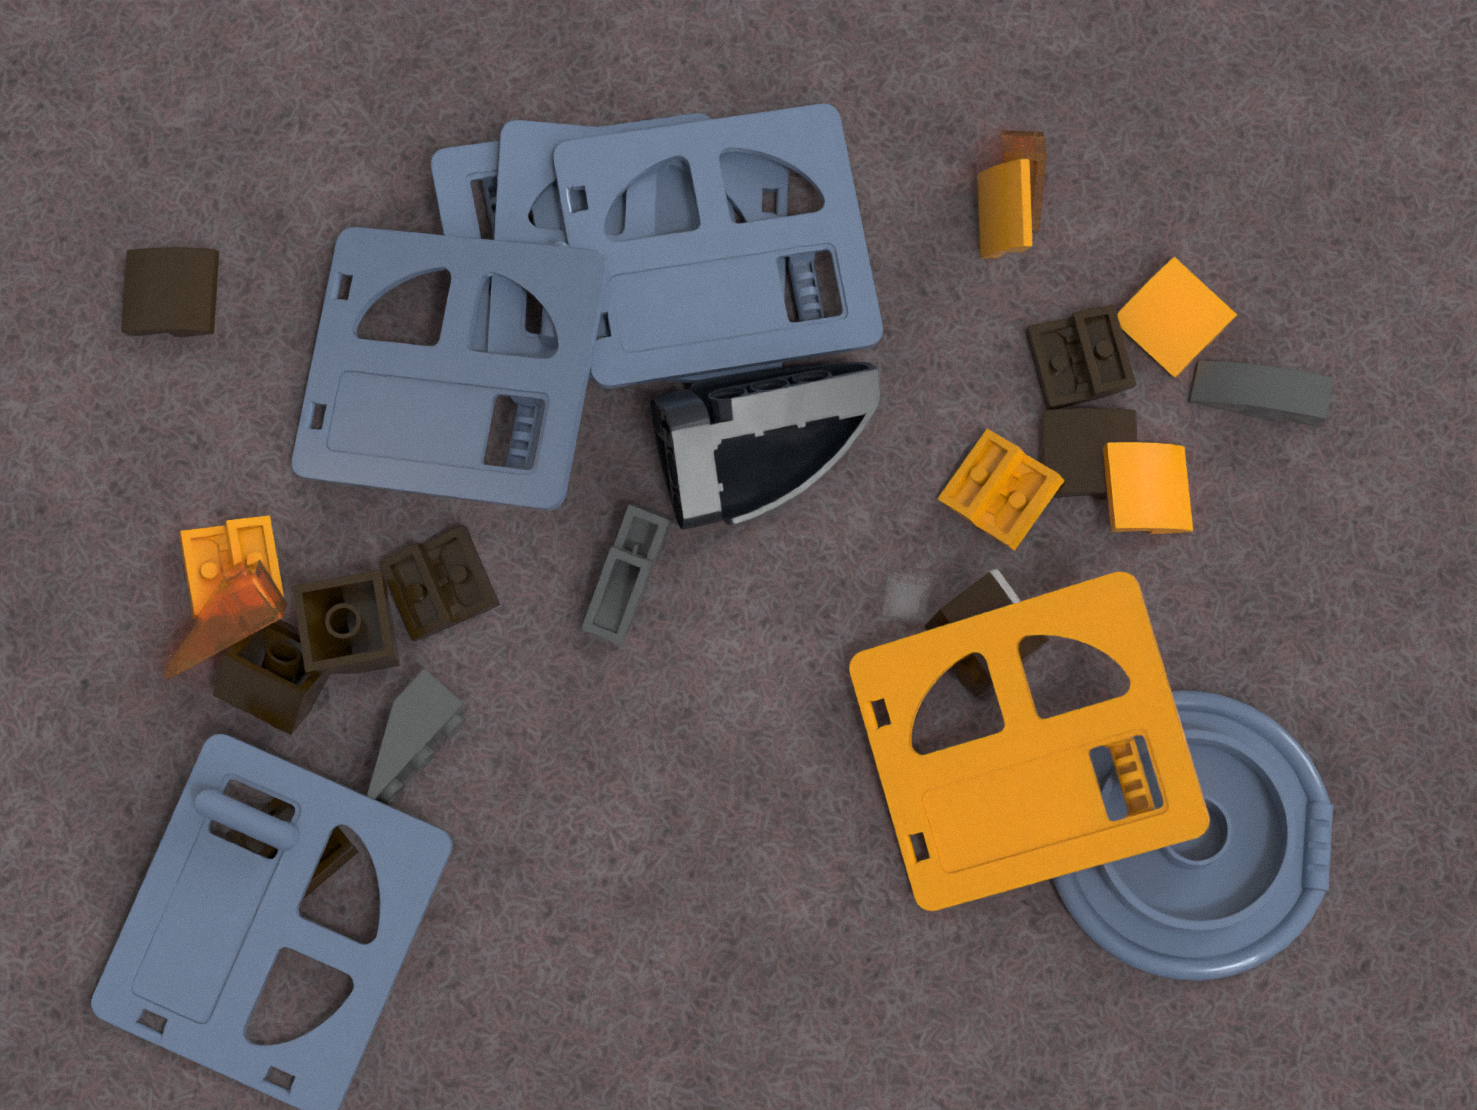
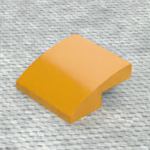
M1018 159L1002 163L977 174L981 259L999 258L1005 253L1024 252L1032 247L1029 159Z
M1173 257L1117 313L1120 327L1174 378H1177L1206 346L1208 347L1234 320L1237 314L1176 257Z
M986 429L937 499L981 531L1015 551L1060 488L1064 479L1057 472L1026 455L1020 447L993 431Z
M1142 442L1106 443L1103 446L1111 532L1148 531L1149 534H1169L1193 531L1184 446Z
M270 515L227 520L224 526L180 531L179 540L193 619L206 618L284 601Z

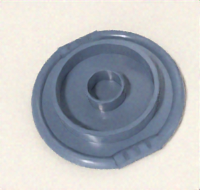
M1178 690L1172 691V695L1209 813L1210 824L1207 831L1195 839L1052 879L1064 905L1081 929L1095 943L1120 961L1141 971L1165 978L1193 981L1220 979L1240 974L1270 960L1294 941L1311 921L1322 902L1325 892L1329 890L1333 805L1330 803L1324 783L1311 758L1292 735L1271 717L1248 704L1220 694ZM1142 735L1134 736L1153 802L1155 808L1159 809L1163 806V798L1146 741ZM1103 745L1090 750V758L1107 815L1112 821L1124 819L1128 811L1110 750Z

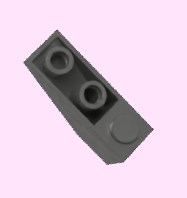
M425 668L393 701L367 796L386 805L391 804L405 788L402 781L413 769L420 772L430 763L436 754L432 748L443 736L447 739L452 738L466 722V719L463 717L467 712L464 703Z

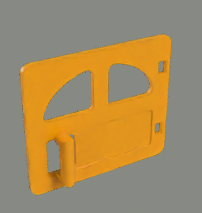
M1127 572L1110 573L857 653L850 662L849 671L913 894L917 904L927 911H937L1202 836L1209 827V813L1137 579ZM1052 635L1074 639L1091 645L1110 656L1122 667L1130 679V688L1121 697L1042 719L1036 712L1018 650L1019 643L1026 636ZM974 652L982 654L987 661L1003 715L1004 729L999 733L926 755L917 753L912 747V729L916 714L925 696L937 680L954 664ZM884 699L891 724L879 728L871 701ZM1142 735L1146 741L1163 798V806L1159 809L1155 808L1135 742L1134 736ZM1102 745L1110 750L1128 811L1124 819L1117 821L1110 820L1107 815L1090 758V750ZM923 832L930 858L917 862L910 835Z

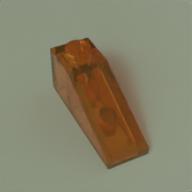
M260 559L248 566L245 561H242L230 567L222 574L223 579L169 657L163 671L167 680L284 616L288 603Z

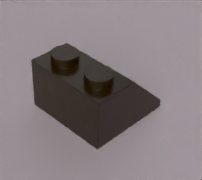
M994 568L942 607L924 627L928 631L1018 603L1021 600L999 570ZM1046 635L1026 636L1020 641L1018 650L1022 665L1049 641ZM974 652L953 665L958 679L964 686L970 689L975 698L994 687L987 661L982 654Z
M381 570L292 586L306 674H358L400 666L387 582Z
M264 612L224 655L213 696L291 735L309 715L330 674H306L299 629Z

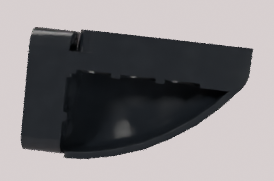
M844 362L768 369L697 380L692 382L690 389L652 396L650 398V410L658 455L671 505L680 529L685 530L718 523L721 520L727 525L737 524L780 506L812 485L847 452L876 411L881 398L878 368L868 362Z

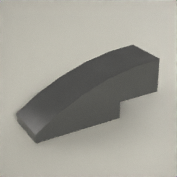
M1199 360L1189 402L1271 422L1278 418L1320 428L1327 419L1335 378L1273 366Z
M635 502L628 504L614 546L609 550L581 630L620 645L624 644L665 544L674 517Z

